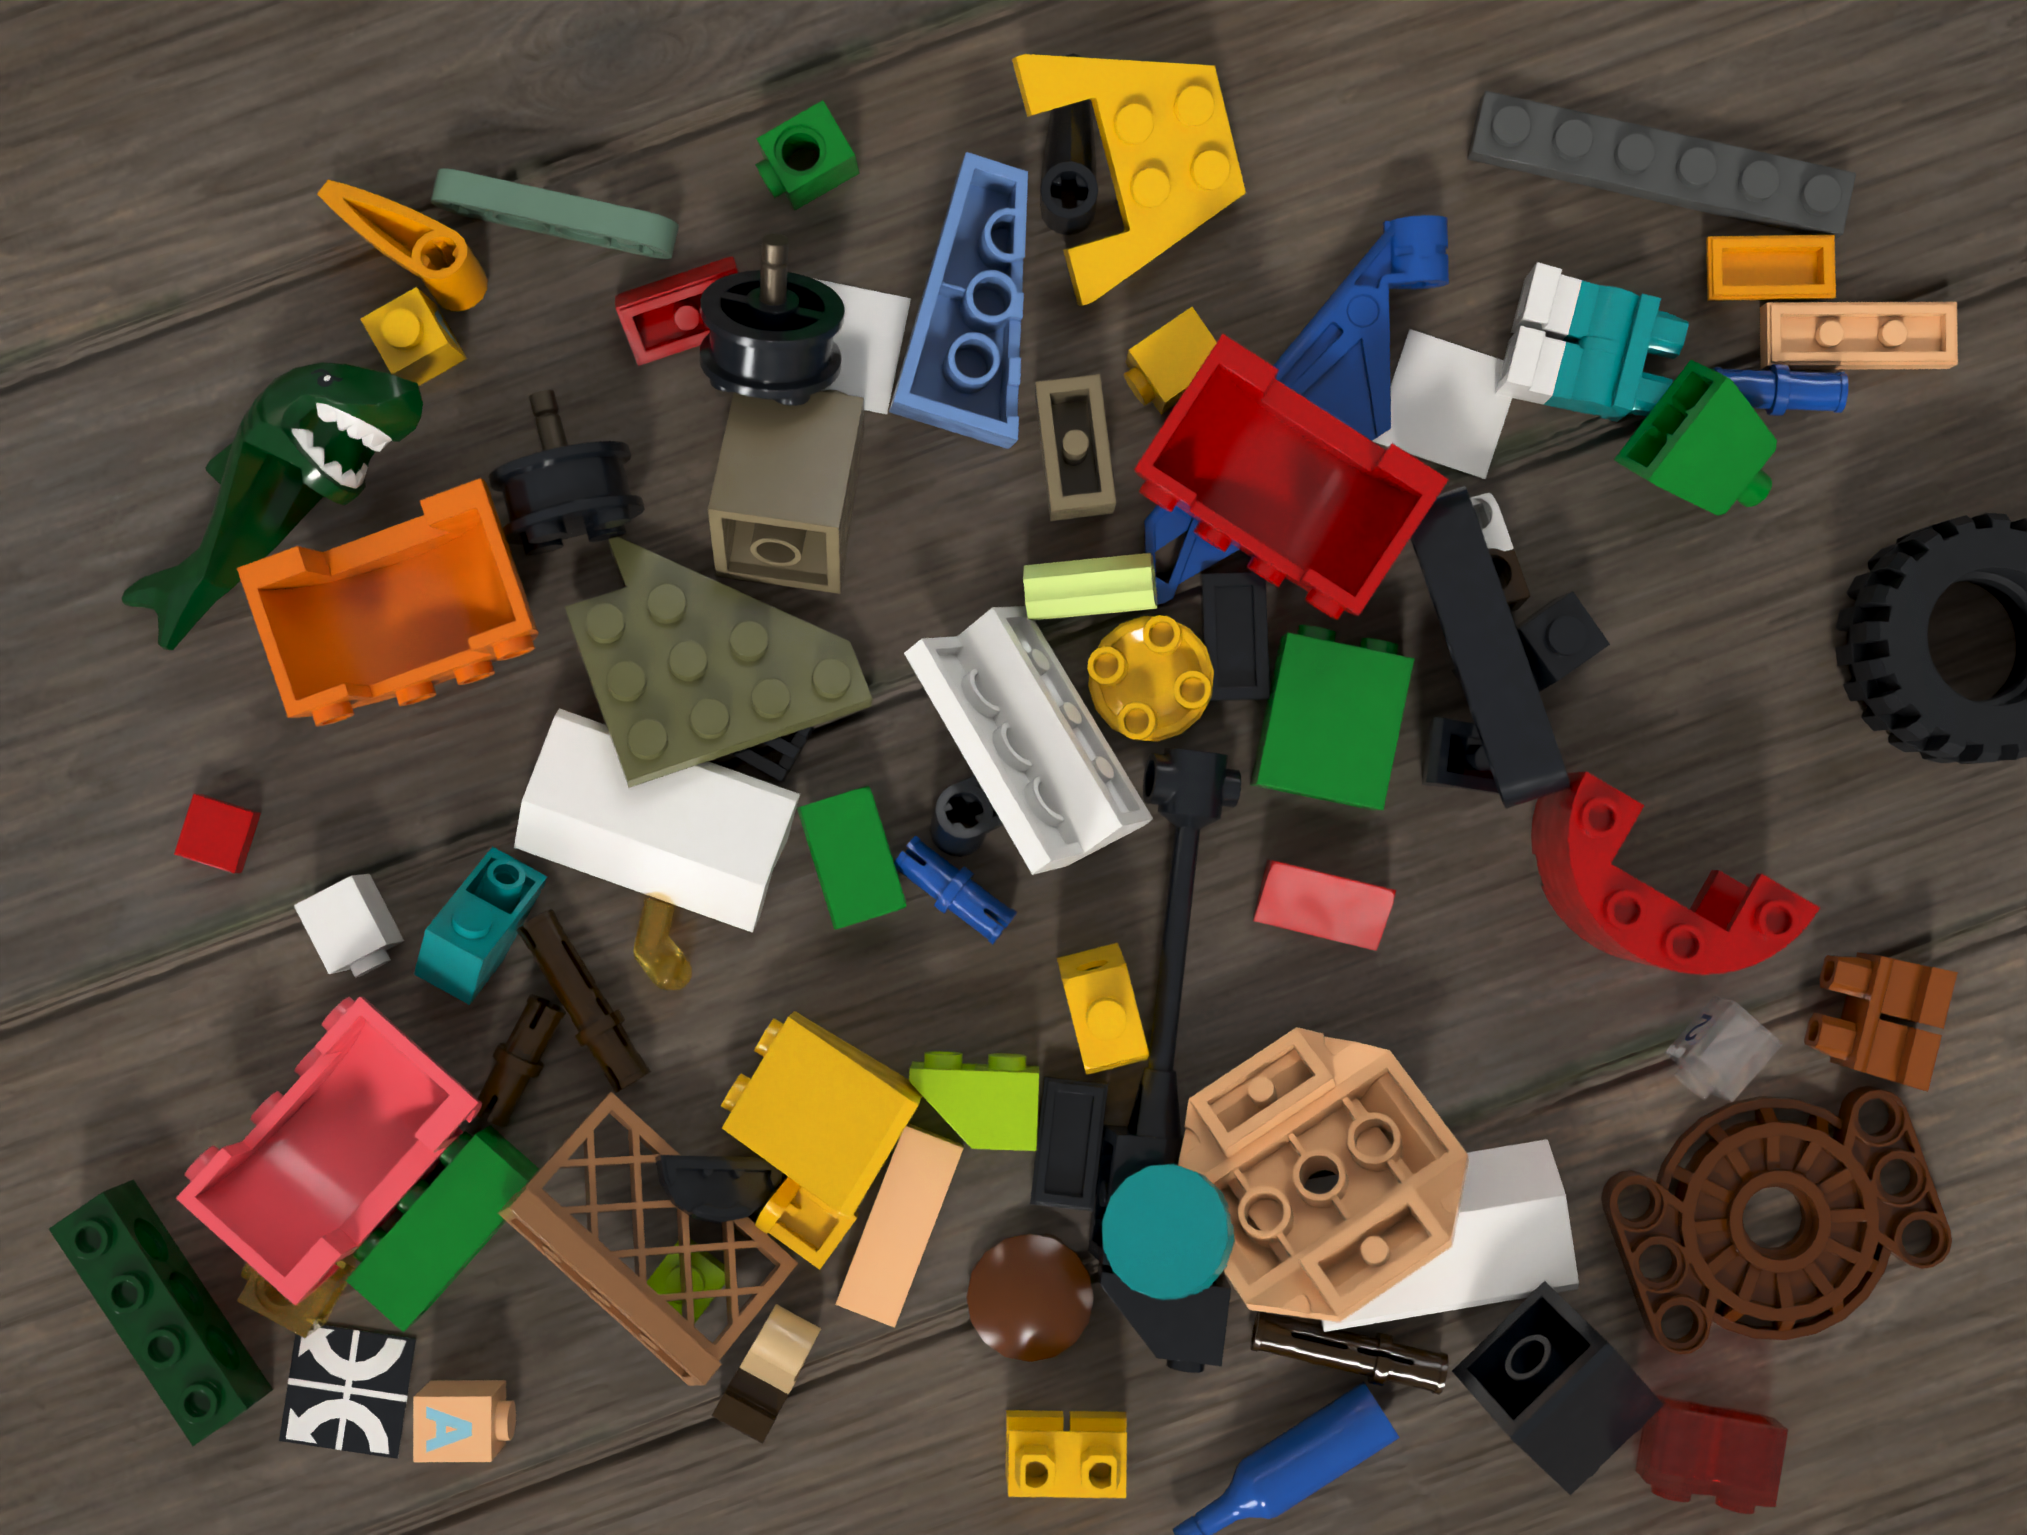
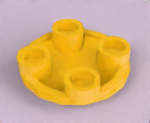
M1142 616L1119 624L1101 640L1098 648L1092 652L1088 659V687L1095 710L1113 730L1133 740L1159 742L1181 735L1201 718L1212 697L1214 669L1206 646L1190 628L1168 616Z

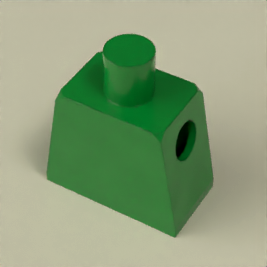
M1690 360L1621 449L1614 461L1648 482L1720 516L1727 513L1736 500L1745 507H1753L1761 503L1768 496L1772 488V479L1761 468L1775 452L1777 439L1730 378L1694 360Z

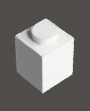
M370 874L351 875L294 905L328 974L351 969L354 977L357 978L391 961L386 950L404 941Z

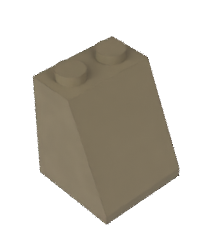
M829 389L811 394L809 401L802 405L789 406L780 404L774 399L754 398L734 392L708 505L717 577L841 594L864 438V397L851 396L838 390Z

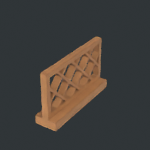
M609 1092L526 1185L511 1197L498 1214L688 1386L705 1385L722 1365L719 1360L789 1276L798 1262L767 1234L757 1228L749 1217L723 1222V1243L690 1245L689 1215L673 1205L670 1200L643 1202L641 1164L656 1163L655 1157L659 1155L680 1154L615 1094ZM609 1113L628 1130L629 1156L595 1158L594 1130ZM640 1142L654 1155H640ZM583 1143L584 1159L568 1160ZM630 1165L631 1202L597 1205L595 1167ZM584 1167L586 1206L562 1207L542 1189L559 1169ZM677 1208L679 1246L645 1248L643 1210ZM632 1211L634 1249L610 1251L599 1241L598 1213ZM586 1214L587 1229L572 1215ZM734 1228L748 1241L735 1242ZM757 1248L775 1267L760 1286L737 1288L735 1249ZM723 1250L726 1289L693 1292L691 1253ZM679 1254L681 1293L659 1295L647 1284L646 1256ZM634 1257L635 1273L619 1258ZM752 1294L739 1310L738 1295ZM726 1297L728 1325L712 1343L695 1328L693 1299ZM682 1300V1315L667 1301Z

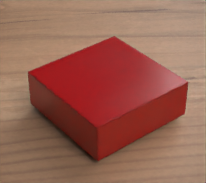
M193 794L174 855L234 874L242 873L261 813L203 794Z

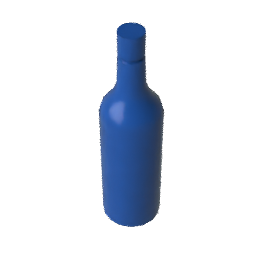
M1363 1381L1242 1459L1236 1466L1233 1478L1225 1492L1197 1512L1195 1516L1189 1517L1172 1528L1175 1535H1213L1237 1520L1245 1518L1272 1519L1278 1517L1400 1437Z

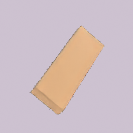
M1767 302L1760 307V370H1769L1772 364L1788 365L1790 370L1950 369L1958 365L1957 302Z
M908 1123L896 1145L835 1305L895 1328L963 1152V1144Z

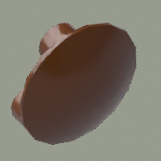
M1032 1233L1005 1238L987 1250L971 1270L966 1297L971 1323L984 1343L1005 1357L1027 1362L1056 1357L1074 1345L1089 1324L1094 1300L1089 1272L1076 1252L1064 1245L1062 1240L1055 1235H1037Z

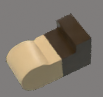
M776 1304L711 1416L763 1444L792 1390L821 1328Z

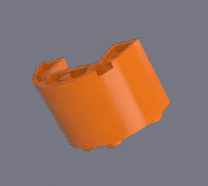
M479 478L422 499L420 504L424 515L330 550L321 552L295 546L237 568L288 718L313 716L316 726H324L352 717L355 714L353 708L395 697L399 706L415 704L436 695L434 685L453 678H456L458 685L485 679L495 674L493 662L515 658L535 649L533 640L536 639L539 632L485 480Z

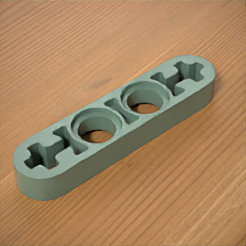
M448 168L438 169L431 197L433 205L457 215L659 259L672 258L679 228L675 221L648 211Z

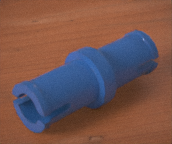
M1772 364L1769 370L1722 369L1721 367H1714L1712 369L1730 378L1753 408L1765 409L1768 415L1782 416L1786 410H1815L1841 413L1846 406L1848 376L1844 371H1837L1836 373L1790 371L1789 366L1784 364Z
M914 836L906 845L908 848L906 853L902 851L894 862L896 871H899L936 899L934 907L944 914L950 910L986 937L988 942L993 945L1001 936L1004 928L1006 929L1011 923L1017 911L1007 907L974 882L972 878L975 874L964 866L960 870L924 844L921 841L922 839Z

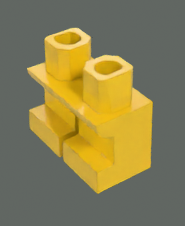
M1006 1410L1005 1475L1008 1497L1126 1498V1412L1069 1411V1431H1063V1411Z

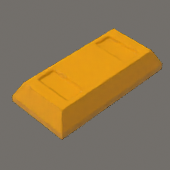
M1835 235L1708 236L1706 238L1707 301L1836 298Z

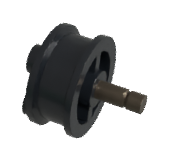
M771 233L762 237L761 270L745 271L725 276L716 280L704 290L700 300V314L703 322L710 329V333L703 339L700 345L699 362L703 372L710 379V384L717 390L735 392L754 398L774 399L783 405L797 406L808 402L811 394L830 386L840 374L841 352L833 341V336L842 328L845 309L840 296L826 284L804 275L787 272L788 263L786 261L788 260L789 239L782 234Z
M543 390L529 395L533 415L537 417L535 423L542 451L508 462L493 470L488 476L491 489L503 493L510 521L503 528L507 542L509 544L523 545L526 555H537L562 548L564 546L563 539L587 534L590 542L604 541L624 535L626 533L624 524L629 523L645 510L642 498L631 495L624 468V464L631 458L628 444L618 441H597L568 445L561 416L557 414L559 408L554 390Z

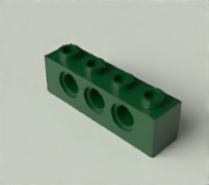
M134 1179L100 1193L49 1228V1231L192 1446L248 1410L273 1390Z

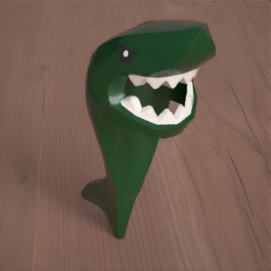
M321 362L293 368L275 378L258 395L242 419L233 443L214 456L205 468L220 484V489L200 547L178 566L140 578L127 588L121 597L122 602L127 606L155 610L158 615V645L166 650H174L215 602L241 581L237 568L268 556L323 496L344 506L358 497L366 488L365 475L370 459L375 452H380L389 442H400L416 429L422 417L423 400L418 383L389 373L349 364Z

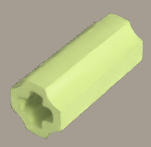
M1151 553L1024 565L1025 605L1028 619H1031V621L1157 609L1155 566Z

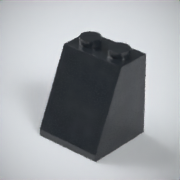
M1545 1281L1452 1370L1505 1433L1569 1495H1572L1588 1478L1593 1476L1600 1466L1633 1434L1638 1432L1664 1405L1610 1343Z

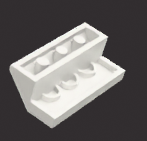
M1026 606L992 607L958 636L922 638L904 653L1032 875L1066 867L1153 820V817L1035 620L1031 621V619H1028Z
M559 708L554 716L521 802L514 848L753 933L761 916L773 869L788 841L800 794L709 761L628 788L606 725Z
M1548 1139L1468 1152L1469 1165L1453 1246L1341 1322L1321 1320L1324 1332L1528 1298L1544 1281L1557 1293L1578 1289L1579 1280L1567 1199ZM1331 1175L1308 1179L1305 1189L1314 1194L1327 1193L1336 1186L1339 1176Z

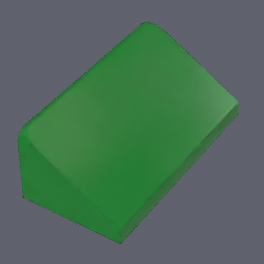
M869 786L797 808L834 930L906 908L903 890Z

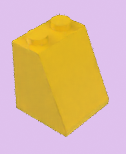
M794 1011L788 1016L784 1024L773 1018L754 1049V1052L764 1058L751 1079L742 1073L738 1076L721 1107L731 1112L722 1129L837 1213L850 1220L917 1109L922 1095L909 1082V1079Z

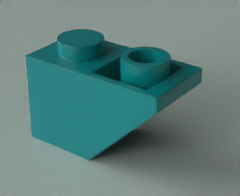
M492 846L425 929L414 975L470 1005L503 962L518 935L516 930L524 924L548 876Z

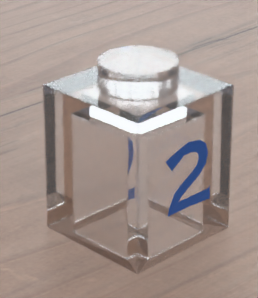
M1714 996L1665 1053L1680 1066L1674 1074L1676 1078L1696 1095L1705 1100L1712 1094L1733 1102L1783 1043L1738 1003Z

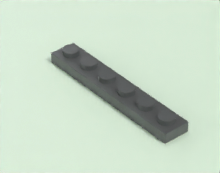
M1485 91L1480 98L1467 157L1468 160L1805 235H1835V240L1844 233L1856 173L1490 91Z

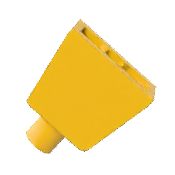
M1118 942L1058 957L1057 962L1086 1075L1148 1060L1149 1052L1126 962Z

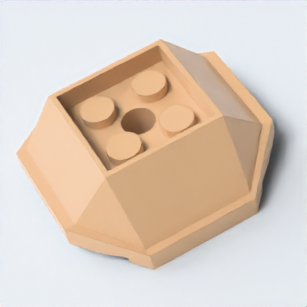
M1296 1027L1189 1098L1184 1125L1185 1134L1178 1166L1203 1174L1222 1191L1227 1201L1231 1224H1234L1235 1242L1227 1266L1223 1271L1249 1310L1341 1322L1453 1246L1469 1165L1468 1154L1390 1050L1355 1041L1324 1037L1323 1033ZM1328 1170L1339 1176L1336 1186L1327 1193L1314 1194L1305 1189L1306 1181L1317 1171Z

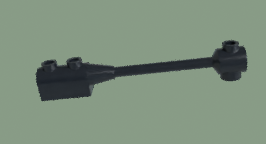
M1165 748L1164 754H1150L1144 771L1143 798L1145 803L1158 805L1157 812L1175 826L1148 1067H1144L1128 1127L1103 1125L1094 1212H1092L1088 1251L1102 1265H1110L1103 1249L1102 1220L1110 1197L1127 1177L1148 1166L1178 1165L1184 1136L1181 1135L1177 1074L1173 1067L1200 829L1221 819L1222 806L1234 808L1239 801L1241 792V773L1239 770L1227 768L1228 755Z

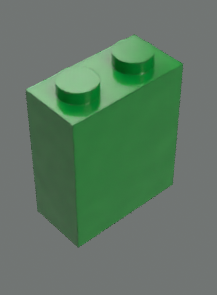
M1299 625L1297 634L1287 632L1280 637L1270 685V699L1267 700L1250 785L1373 811L1384 810L1414 658L1397 655L1399 645L1396 643L1373 638H1361L1360 646L1357 647L1335 642L1337 632L1310 625Z

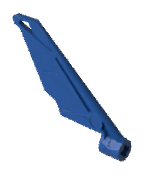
M1421 215L1384 221L1383 234L1273 365L1279 369L1276 377L1278 381L1371 441L1391 429L1389 289H1429L1449 284V256L1446 254V249H1448L1447 217ZM1156 505L1144 520L1145 553L1153 555L1155 576V552L1187 531L1168 583L1156 577L1157 605L1164 604L1173 599L1178 584L1240 550L1230 544L1226 552H1222L1204 541L1193 532L1199 522L1177 506H1175L1172 512H1169Z

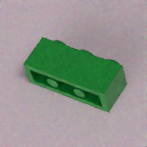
M491 1125L474 1136H471L467 1131L459 1135L440 1156L439 1161L446 1168L430 1185L426 1180L421 1179L398 1203L396 1209L403 1216L387 1233L380 1226L353 1254V1257L360 1262V1265L345 1281L402 1332H405L426 1313L506 1223V1220L498 1212L539 1170L536 1165Z

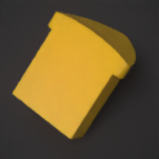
M787 1176L768 1200L758 1216L755 1226L765 1234L770 1233L820 1270L853 1225L859 1213L855 1211L850 1220Z

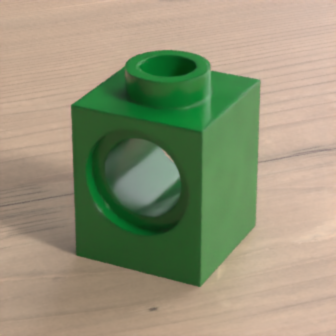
M823 100L756 138L764 157L762 161L755 164L758 172L774 199L785 193L795 211L860 174L856 156ZM810 148L820 154L817 163L808 170L797 171L787 166L789 157L798 149Z

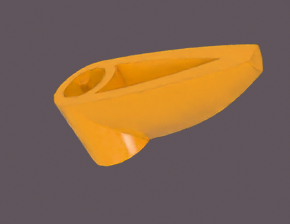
M328 179L318 191L317 195L353 230L398 265L421 278L436 302L444 309L465 311L474 307L483 299L488 285L486 274L465 239L455 230L395 201L344 183Z

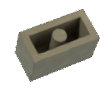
M1100 374L1035 382V403L1050 521L1113 514L1116 506V496Z

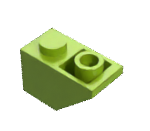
M928 1051L924 1052V1062H912L909 1070V1082L971 1149L1037 1151L1039 1066L1026 1065V1055L1009 1053L988 1054V1064L962 1063L963 1054L959 1052Z

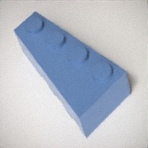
M969 152L965 153L954 184L889 413L1006 449H1010L1018 441V390L1021 378L1020 337L1024 301L1022 287L1023 259L1025 257L1028 171Z

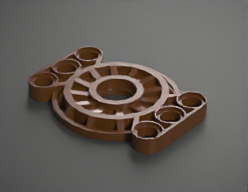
M1872 1086L1857 1087L1849 1092L1841 1102L1838 1117L1827 1109L1786 1097L1758 1096L1727 1103L1699 1118L1676 1140L1660 1166L1656 1182L1640 1172L1632 1170L1621 1171L1610 1177L1603 1187L1601 1196L1603 1210L1644 1325L1651 1338L1669 1352L1680 1355L1693 1353L1703 1346L1708 1339L1712 1321L1726 1330L1754 1339L1790 1340L1817 1334L1846 1319L1868 1299L1886 1270L1890 1254L1910 1266L1921 1269L1931 1268L1943 1262L1949 1254L1952 1244L1950 1227L1905 1105L1892 1092ZM1879 1098L1888 1108V1121L1879 1132L1867 1134L1859 1125V1110L1865 1102L1870 1099ZM1773 1108L1796 1109L1811 1115L1805 1126L1790 1120L1777 1119ZM1755 1110V1120L1737 1123L1725 1130L1718 1125V1123L1738 1113ZM1828 1124L1835 1127L1833 1138L1828 1136ZM1705 1133L1709 1140L1694 1153L1685 1168L1679 1166L1678 1164L1689 1147ZM1902 1159L1910 1170L1909 1183L1899 1193L1889 1194L1881 1185V1170L1891 1160ZM1672 1177L1679 1180L1675 1195L1668 1191ZM1629 1185H1643L1649 1192V1208L1638 1218L1629 1219L1623 1217L1618 1209L1617 1201L1619 1194ZM1779 1187L1793 1194L1800 1205L1802 1218L1799 1230L1792 1240L1782 1246L1772 1248L1759 1246L1749 1238L1744 1229L1743 1213L1745 1206L1750 1198L1763 1188ZM1914 1220H1925L1931 1228V1243L1921 1253L1910 1254L1902 1244L1903 1230ZM1660 1244L1666 1246L1671 1253L1672 1262L1670 1269L1660 1278L1651 1279L1644 1277L1639 1266L1641 1254L1651 1245ZM1719 1299L1723 1303L1717 1313L1715 1312L1717 1300ZM1673 1306H1687L1693 1315L1691 1330L1682 1338L1672 1339L1665 1337L1661 1328V1320L1664 1313ZM1828 1310L1827 1312L1809 1321L1795 1324L1796 1320L1813 1317ZM1746 1314L1761 1320L1773 1321V1327L1750 1326L1737 1320Z

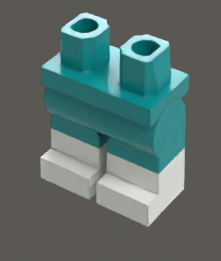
M1537 262L1524 280L1511 333L1514 334L1508 342L1495 394L1570 411L1600 415V418L1616 422L1620 421L1628 413L1648 416L1671 386L1673 379L1643 372L1647 353L1670 359L1678 357L1684 346L1689 322L1670 313L1659 311L1661 302L1659 297L1643 293L1639 296L1625 289L1597 285L1561 274L1562 269Z

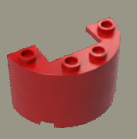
M1222 333L1136 465L1134 471L1144 480L1138 491L1169 512H1172L1175 506L1196 519L1199 523L1193 532L1215 548L1226 552L1229 545L1232 544L1251 556L1252 559L1248 563L1247 568L1274 586L1279 587L1285 578L1308 591L1304 598L1308 603L1335 620H1338L1344 611L1359 616L1449 479L1393 443L1385 450L1278 381L1276 377L1279 369Z
M1586 771L1567 773L1570 783L1569 789L1537 799L1532 820L1531 842L1532 854L1536 856L1538 871L1543 882L1541 887L1557 915L1573 932L1595 948L1612 956L1686 974L1707 975L1737 971L1756 965L1787 947L1811 923L1820 909L1819 906L1762 873H1757L1750 887H1747L1720 870H1711L1690 909L1611 864L1645 805Z

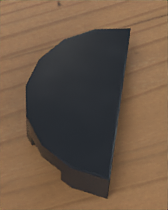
M659 1155L655 1157L659 1183L672 1204L693 1219L716 1224L743 1219L751 1215L755 1210L763 1206L772 1192L778 1188L783 1174L760 1157Z

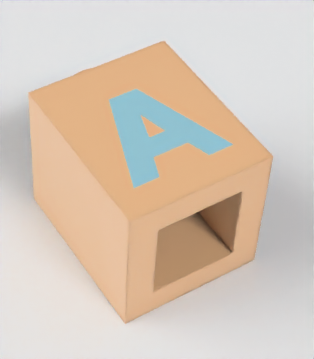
M430 1380L413 1397V1462H492L506 1445V1441L513 1439L515 1432L516 1406L513 1400H506V1380Z

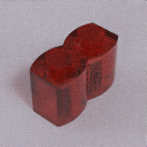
M1656 1395L1664 1405L1642 1427L1635 1469L1647 1484L1652 1485L1651 1492L1653 1494L1677 1502H1690L1691 1494L1715 1496L1716 1505L1743 1514L1755 1513L1756 1506L1776 1507L1788 1436V1429L1773 1417L1754 1412L1708 1406L1693 1401Z

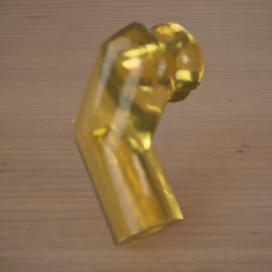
M645 898L634 942L633 955L649 979L658 988L665 991L680 990L690 982L692 967L669 936L676 905L662 900Z

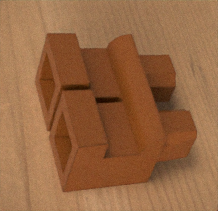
M1857 952L1856 957L1827 955L1824 958L1819 978L1820 988L1847 994L1841 1019L1814 1012L1808 1022L1804 1043L1825 1055L1831 1056V1063L1928 1092L1942 1035L1881 1020L1880 1015L1885 1014L1944 1029L1958 972Z

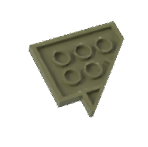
M620 537L609 539V545L624 588L565 606L569 624L628 788L871 707L873 698L850 641Z

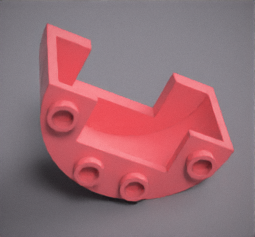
M361 996L356 1001L351 997L345 998L328 1014L321 1024L328 1032L299 1062L294 1070L300 1076L297 1082L285 1095L276 1091L257 1108L250 1118L256 1127L243 1141L222 1147L220 1150L216 1146H211L202 1153L185 1172V1176L191 1182L176 1197L182 1205L295 1306L311 1295L338 1270L339 1267L335 1264L336 1262L352 1254L377 1228L382 1227L397 1211L396 1206L421 1179L425 1180L441 1162L439 1161L440 1156L463 1133L459 1128L460 1124L464 1120L470 1123L482 1106V1103L368 1000Z

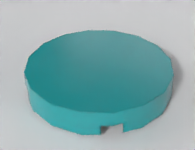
M1175 1164L1148 1166L1127 1177L1110 1197L1102 1220L1103 1249L1113 1272L1131 1290L1160 1300L1185 1298L1209 1288L1226 1268L1235 1242L1234 1224H1231L1230 1213L1227 1208L1229 1206L1222 1191L1203 1174Z

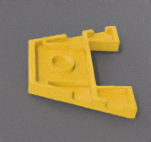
M1023 54L1012 58L1027 117L1090 99L1093 105L1125 229L1117 234L1063 249L1078 305L1084 306L1093 303L1246 193L1215 65Z

